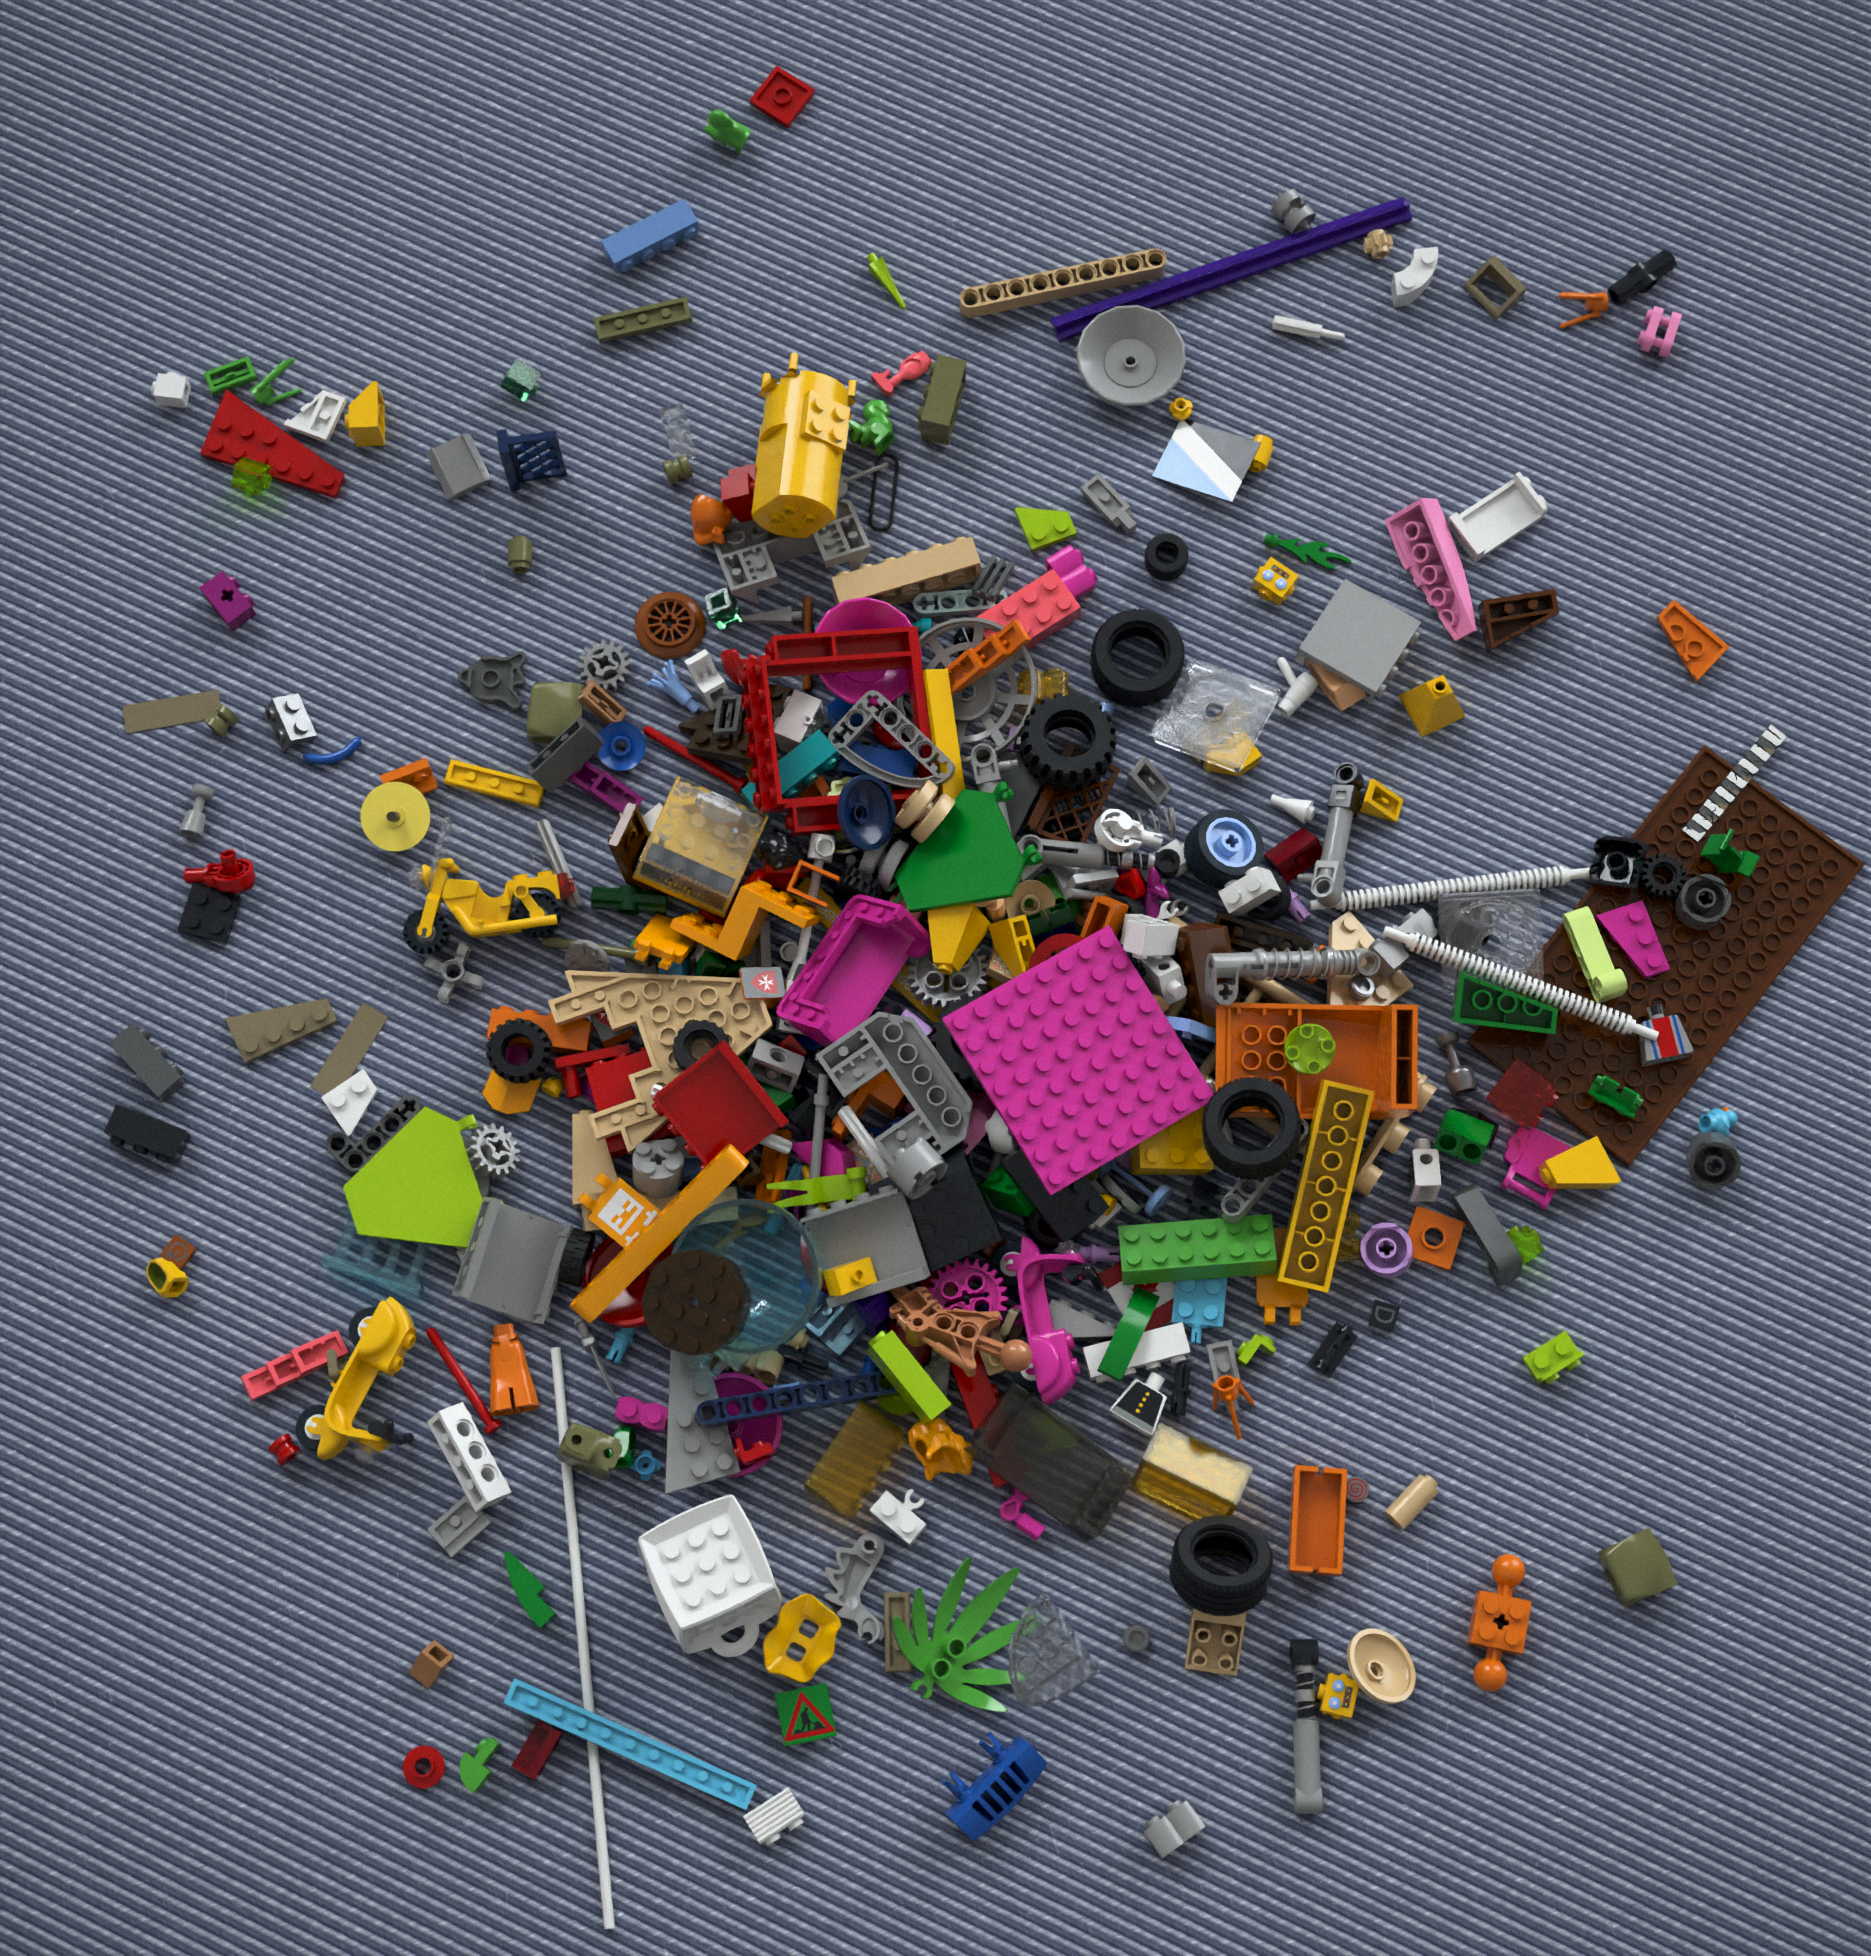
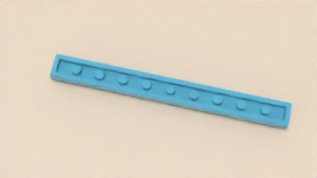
M515 1678L503 1702L510 1707L744 1810L747 1809L757 1786Z

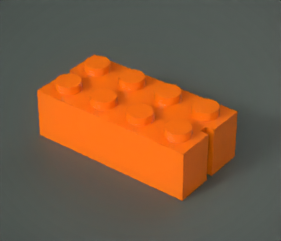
M1295 1465L1292 1468L1287 1573L1310 1575L1315 1570V1575L1339 1577L1342 1575L1347 1469L1324 1467L1320 1475H1316L1319 1467Z

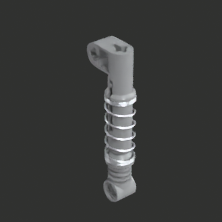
M1299 947L1297 951H1290L1289 948H1286L1284 951L1278 952L1276 948H1273L1271 952H1265L1264 949L1258 948L1253 949L1251 952L1209 953L1206 958L1205 993L1210 1000L1226 1006L1232 1004L1237 998L1238 978L1252 977V979L1264 981V979L1270 981L1274 977L1284 980L1287 976L1292 980H1296L1300 976L1306 980L1312 976H1315L1317 979H1330L1339 974L1372 976L1380 969L1381 961L1378 954L1360 947L1354 950H1335L1333 947H1323L1320 952L1316 951L1314 947H1311L1310 951H1303ZM1367 957V963L1362 967V959ZM1217 978H1227V981H1219L1217 983Z

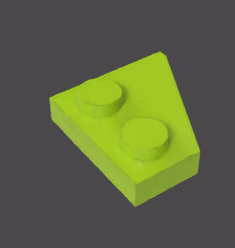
M1015 508L1016 517L1031 553L1077 536L1070 515L1066 511Z

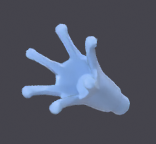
M673 660L665 662V668H662V672L668 681L654 673L652 676L658 680L651 679L646 682V685L656 687L668 693L682 706L685 705L692 713H695L700 706L692 699L693 696L679 680L673 666Z

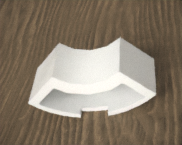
M1438 247L1414 249L1410 265L1403 271L1394 273L1391 282L1394 308L1415 301L1430 285L1438 261Z

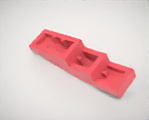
M336 1330L294 1348L290 1353L267 1362L264 1367L241 1376V1382L251 1402L327 1366V1351L329 1349L336 1351L337 1360L347 1355L349 1352L339 1331Z

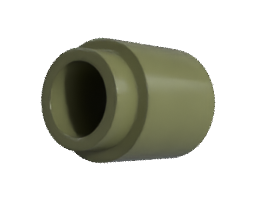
M517 535L508 541V565L514 573H527L532 566V541L526 536Z

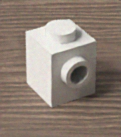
M167 372L166 374L158 373L157 380L152 383L151 393L158 405L187 409L191 385L187 377L173 372Z

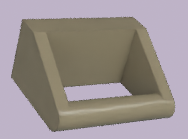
M1495 255L1488 259L1463 286L1496 320L1522 300L1526 291V287ZM1486 275L1509 297L1499 309L1475 285Z

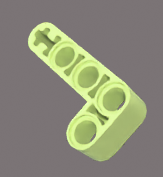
M1586 906L1563 914L1562 919L1596 1003H1602L1623 996L1628 988L1626 977L1620 968L1615 970L1589 907Z

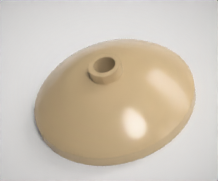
M1374 1628L1362 1630L1351 1639L1347 1649V1662L1350 1673L1358 1687L1372 1699L1384 1704H1397L1408 1698L1415 1687L1416 1673L1413 1661L1405 1647L1391 1634Z

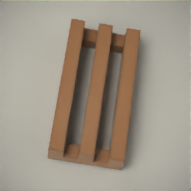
M593 680L586 682V688L582 690V695L577 700L606 726L622 721L627 710Z

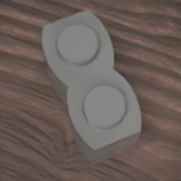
M1178 1799L1166 1808L1168 1814L1160 1819L1156 1815L1144 1824L1147 1829L1143 1834L1161 1859L1206 1827L1187 1800L1181 1803Z

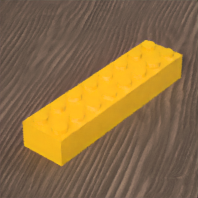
M1321 1079L1275 1277L1277 1281L1326 1293L1329 1292L1375 1091Z

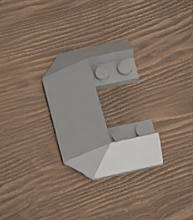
M846 499L837 502L836 519L808 538L784 537L761 528L754 520L742 523L735 520L725 529L724 538L726 542L724 544L713 543L731 594L759 604L756 590L779 583L773 565L819 551L826 568L847 562L852 572L858 569L872 550L852 502Z
M878 1011L815 1055L844 1098L887 1069L915 1109L914 1112L873 1139L891 1166L895 1162L893 1155L901 1148L908 1149L920 1137H923L940 1156L966 1139L973 1102L915 1018Z

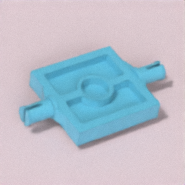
M1228 1277L1175 1281L1171 1322L1172 1324L1183 1322V1325L1192 1328L1190 1343L1195 1344V1336L1197 1334L1196 1344H1201L1202 1329H1223Z

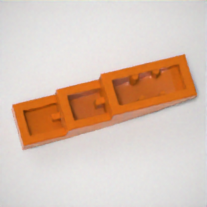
M1014 619L997 634H990L974 649L968 648L945 668L948 669L952 695L993 670L1031 640L1019 620Z

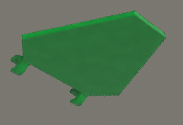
M1005 781L999 783L993 793L963 789L956 797L955 804L942 822L924 842L918 844L894 874L910 913L1012 897L1025 867L1037 865L1043 861L1041 853L1037 852L1033 844L1026 847L1022 855L1017 848L998 805V802H1007L1015 797L1012 789L1008 788Z

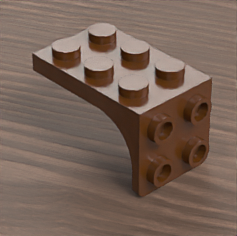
M628 802L624 811H621L619 814L618 824L614 832H611L609 835L608 846L627 885L669 895L632 878L651 834L646 827L638 806Z

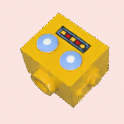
M1270 557L1266 564L1258 569V574L1253 579L1252 588L1257 590L1263 599L1271 600L1281 606L1287 596L1292 595L1295 591L1294 588L1299 575Z
M1334 1673L1327 1674L1324 1684H1319L1316 1699L1320 1700L1318 1711L1324 1715L1329 1714L1333 1719L1337 1720L1340 1718H1352L1359 1688L1356 1682L1346 1674L1341 1673L1339 1676Z

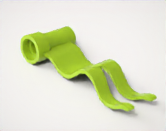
M866 1166L847 1168L846 1174L766 1184L767 1189L807 1191V1194L769 1204V1209L812 1205L842 1199H852V1201H855L854 1196L867 1192L865 1177H867Z

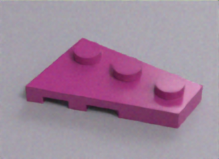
M1643 900L1595 916V920L1606 929L1614 943L1616 942L1626 953L1625 956L1644 979L1670 970Z

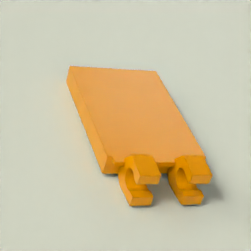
M656 913L635 939L633 948L638 949V952L635 954L634 959L644 962L649 954L662 958L658 967L668 970L673 962L681 964L694 948L697 941L669 928L673 919Z
M1273 1227L1277 1257L1276 1273L1287 1228ZM1276 1274L1256 1275V1304H1259V1307H1263V1325H1274L1275 1307H1289V1326H1299L1301 1323V1308H1305L1308 1305V1288L1277 1281L1275 1279Z

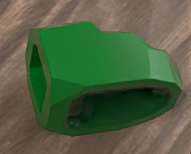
M622 1425L618 1427L612 1436L621 1440L619 1444L622 1446V1452L614 1467L616 1469L630 1468L636 1457L635 1428L633 1425ZM605 1449V1458H611L613 1456L612 1450Z

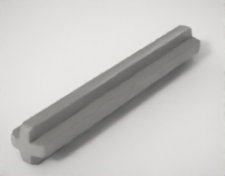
M542 819L536 822V829L555 874L558 875L559 880H564L566 893L564 896L569 908L572 910L578 909L583 906L582 899L550 822Z

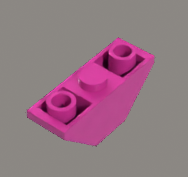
M837 1138L823 1139L820 1177L846 1174L847 1168L856 1167L854 1153ZM813 1141L792 1144L791 1149L797 1153V1158L810 1165Z

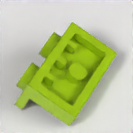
M1564 1331L1524 1356L1522 1361L1538 1385L1544 1381L1549 1385L1561 1377L1558 1372L1564 1368L1571 1371L1582 1363L1580 1358L1585 1354L1582 1350L1579 1352L1567 1332Z

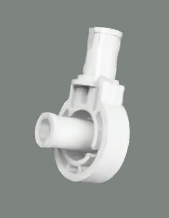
M1118 809L1106 810L1096 820L1094 825L1096 840H1098L1097 844L1103 845L1104 848L1114 852H1123L1128 848L1137 850L1141 845L1159 849L1163 842L1162 834L1144 830L1140 822L1132 820L1129 815Z

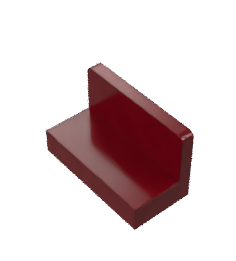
M1301 828L1266 852L1264 857L1275 866L1279 876H1282L1283 880L1288 883L1296 878L1298 874L1313 866L1316 860H1320L1322 846L1315 835Z

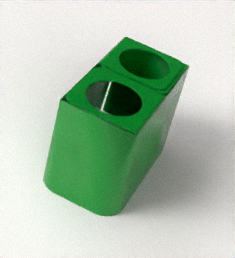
M1449 1109L1445 1112L1433 1148L1480 1165L1493 1137L1495 1125Z

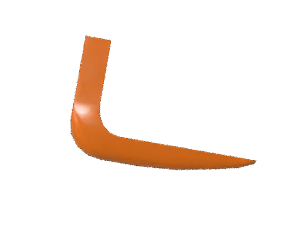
M1232 1003L1226 1006L1217 1005L1215 1092L1220 1087L1222 1088L1224 1084H1228V1082L1235 1079L1240 1080L1242 1077L1268 1079L1283 1087L1292 1096L1293 1101H1295L1298 1107L1300 1118L1312 1119L1321 1079L1375 1091L1368 1120L1405 1118L1417 1110L1418 1005L1390 1004L1376 1006ZM1307 1023L1320 1025L1331 1034L1335 1041L1336 1047L1333 1061L1320 1073H1300L1293 1069L1286 1060L1284 1054L1285 1040L1288 1034L1299 1025ZM1244 1106L1233 1111L1229 1116L1276 1118L1267 1109L1258 1106Z

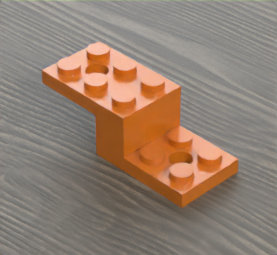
M882 1072L860 1087L857 1093L853 1092L850 1094L845 1104L850 1106L858 1119L861 1118L869 1104L895 1120L908 1102V1099L896 1081ZM837 1113L831 1123L833 1126V1138H837L840 1142L844 1143L850 1131Z

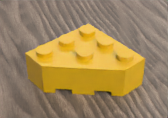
M1206 1105L1131 1148V1174L1205 1175L1214 1169L1213 1161L1205 1149L1202 1133V1118Z

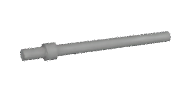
M828 1074L818 1075L817 1094H814L813 1104L816 1105L809 1179L820 1177L826 1106H829L830 1096L827 1095ZM817 1204L807 1205L806 1211L817 1208Z

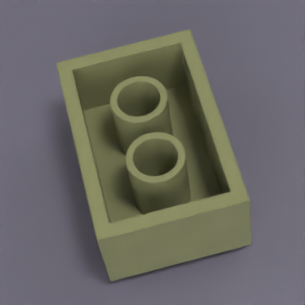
M938 354L936 363H931L929 371L930 382L926 384L923 398L925 399L923 406L920 405L917 420L919 422L917 429L921 430V439L949 445L966 383V361Z

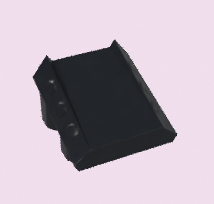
M1610 835L1597 839L1594 844V852L1596 854L1594 862L1590 866L1588 883L1630 890L1637 889L1649 844L1633 838Z

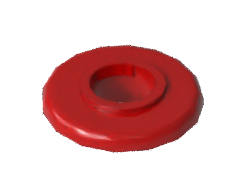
M422 1745L415 1747L404 1759V1776L411 1785L417 1788L434 1786L444 1774L445 1763L443 1756L437 1749L431 1746ZM423 1758L431 1763V1770L426 1775H421L416 1770L418 1761Z

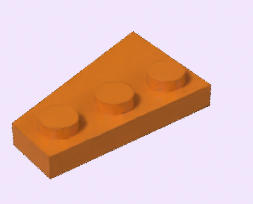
M1674 599L1656 618L1695 683L1703 677L1729 648L1724 641Z

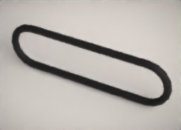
M889 453L880 455L875 461V466H878L879 461L884 457H890L895 462L889 524L884 528L876 527L872 520L878 471L874 472L869 524L871 528L879 532L886 531L892 526L899 463L897 458Z

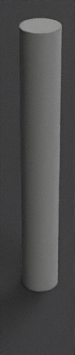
M1068 888L1066 890L1068 898L1093 901L1095 895L1107 897L1121 896Z

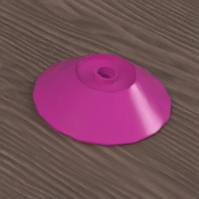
M862 597L844 600L827 611L816 627L815 633L912 627V624L904 613L888 602ZM906 669L819 674V677L830 692L846 703L854 705L866 692L871 690L878 691L891 703L909 690ZM871 697L869 700L871 705L869 707L881 706L877 702L878 698L874 699Z

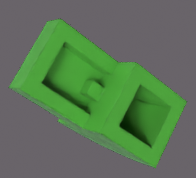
M490 1737L488 1740L484 1738L475 1749L477 1753L475 1757L465 1752L461 1758L459 1766L460 1777L464 1785L472 1793L477 1794L493 1773L485 1765L502 1745L493 1737Z

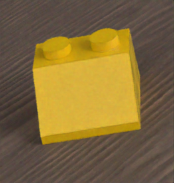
M377 381L367 386L349 404V414H345V427L349 429V437L354 439L356 447L385 446V401Z

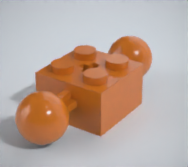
M1512 1554L1501 1555L1493 1562L1491 1572L1493 1579L1498 1584L1497 1593L1479 1590L1475 1593L1466 1645L1487 1649L1485 1659L1479 1661L1473 1671L1476 1685L1486 1692L1500 1690L1507 1681V1670L1501 1662L1502 1652L1518 1656L1523 1654L1532 1601L1512 1597L1513 1588L1519 1585L1525 1577V1566L1522 1560ZM1499 1617L1504 1622V1626L1498 1629V1624L1494 1623V1619Z

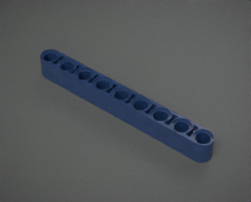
M881 1371L706 1400L698 1405L695 1412V1421L702 1428H712L893 1397L900 1394L893 1385L889 1390L883 1389L880 1386L879 1380L886 1377ZM858 1382L863 1383L867 1388V1392L864 1394L857 1393L854 1389V1384ZM829 1388H839L842 1396L840 1398L831 1397ZM806 1391L813 1392L816 1396V1401L813 1403L805 1401L803 1393ZM782 1395L787 1396L791 1401V1405L782 1407L779 1405L777 1398ZM754 1400H761L765 1404V1410H754L752 1402ZM730 1404L737 1405L740 1413L736 1416H731L727 1413L726 1407ZM710 1409L714 1413V1418L705 1420L701 1417L700 1411Z

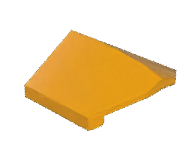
M492 1069L482 1094L493 1110L507 1115L521 1112L527 1113L531 1109L542 1080H531L527 1084H516L500 1077Z

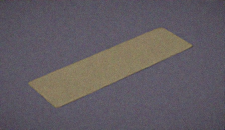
M212 690L123 706L126 733L206 720L209 716H213L216 713V708L220 705L219 691Z
M363 1003L315 1077L311 1087L325 1095L349 1079L388 1017Z

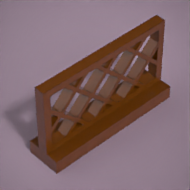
M1067 742L1061 756L1077 757L1085 753L1076 750V745ZM1110 764L1108 772L1113 773L1110 780L1101 783L1098 781L1095 785L1071 793H1067L1066 788H1060V791L1053 790V785L1048 783L1027 823L1026 834L1037 835L1044 839L1069 841L1066 834L1079 829L1082 838L1080 843H1086L1121 768ZM1099 789L1102 796L1101 799L1090 803L1086 793ZM1082 794L1086 805L1074 809L1070 798ZM1066 800L1070 810L1057 814L1054 807L1055 804ZM1089 810L1092 817L1091 820L1080 824L1076 812ZM1073 815L1076 826L1064 829L1060 819ZM1055 820L1060 831L1052 834L1043 830L1046 823Z

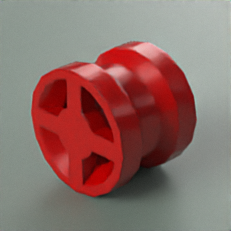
M289 1433L278 1438L268 1448L271 1454H275L278 1457L277 1462L280 1466L289 1463L301 1452V1448L293 1444Z

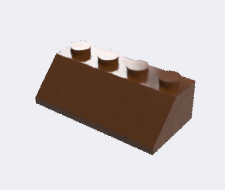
M1197 922L1179 928L1176 942L1180 959L1179 966L1182 971L1184 985L1187 988L1188 1019L1211 1028H1216V1008L1218 1003L1210 1000L1205 993L1206 958L1209 953H1232L1228 926ZM1217 978V983L1219 981H1227V978ZM1239 991L1233 1003H1240Z

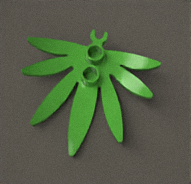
M966 1558L951 1578L940 1600L933 1623L931 1640L929 1641L928 1621L922 1588L916 1589L912 1605V1627L916 1643L909 1629L898 1617H893L892 1619L894 1636L904 1657L924 1674L921 1679L915 1680L910 1686L912 1691H916L920 1685L924 1687V1692L920 1696L921 1699L926 1700L931 1696L932 1686L935 1683L942 1691L960 1702L980 1709L1006 1712L1007 1708L998 1701L975 1688L963 1685V1683L1002 1685L1024 1681L1027 1679L1026 1676L999 1669L975 1668L964 1670L963 1665L979 1660L1008 1645L1035 1626L1042 1618L1040 1616H1033L1006 1624L987 1633L967 1647V1644L987 1622L1020 1572V1568L1015 1567L994 1580L975 1596L959 1614L946 1634L972 1558Z

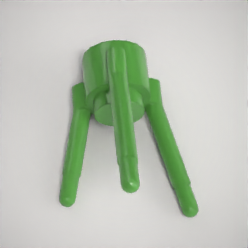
M292 357L288 361L283 360L261 382L249 389L260 405L266 402L268 406H271L277 401L302 392L299 388L275 397L271 396L275 392L270 383L295 361V358Z

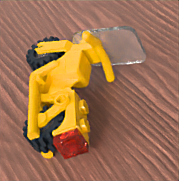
M444 817L431 867L426 864L420 868L412 866L413 871L408 872L410 886H415L416 891L426 887L429 893L424 909L414 911L403 924L404 930L402 932L407 945L417 953L431 955L442 950L441 948L447 944L449 926L445 918L439 914L442 899L465 932L473 938L523 932L527 936L536 939L552 935L558 929L561 922L560 908L552 897L539 892L531 894L530 890L549 891L556 896L558 901L572 899L571 893H576L574 878H569L567 872L552 874V871L538 872V877L528 878L527 874L512 876L513 880L507 881L504 893L496 898L485 894L476 881L448 879V872L457 874L460 868L454 864L453 859L444 858L453 825L451 818ZM516 896L520 901L516 907V920L509 921Z

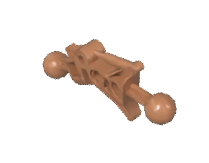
M904 1285L889 1290L898 1301L889 1308V1317L897 1319V1323L905 1331L906 1342L915 1347L922 1346L925 1343L933 1348V1351L962 1368L967 1376L973 1377L976 1373L977 1365L974 1355L977 1350L999 1357L1003 1367L1011 1372L1023 1371L1031 1364L1032 1350L1026 1342L1013 1339L1002 1343L985 1336L988 1331L1000 1325V1312H978L953 1308V1310L943 1309V1306L934 1299V1295L929 1293V1289L926 1287H917L909 1291Z

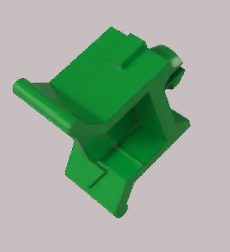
M1729 828L1727 834L1710 835L1700 855L1711 861L1718 868V873H1739L1746 878H1750L1760 856L1749 851H1737L1734 847L1729 846L1734 830Z

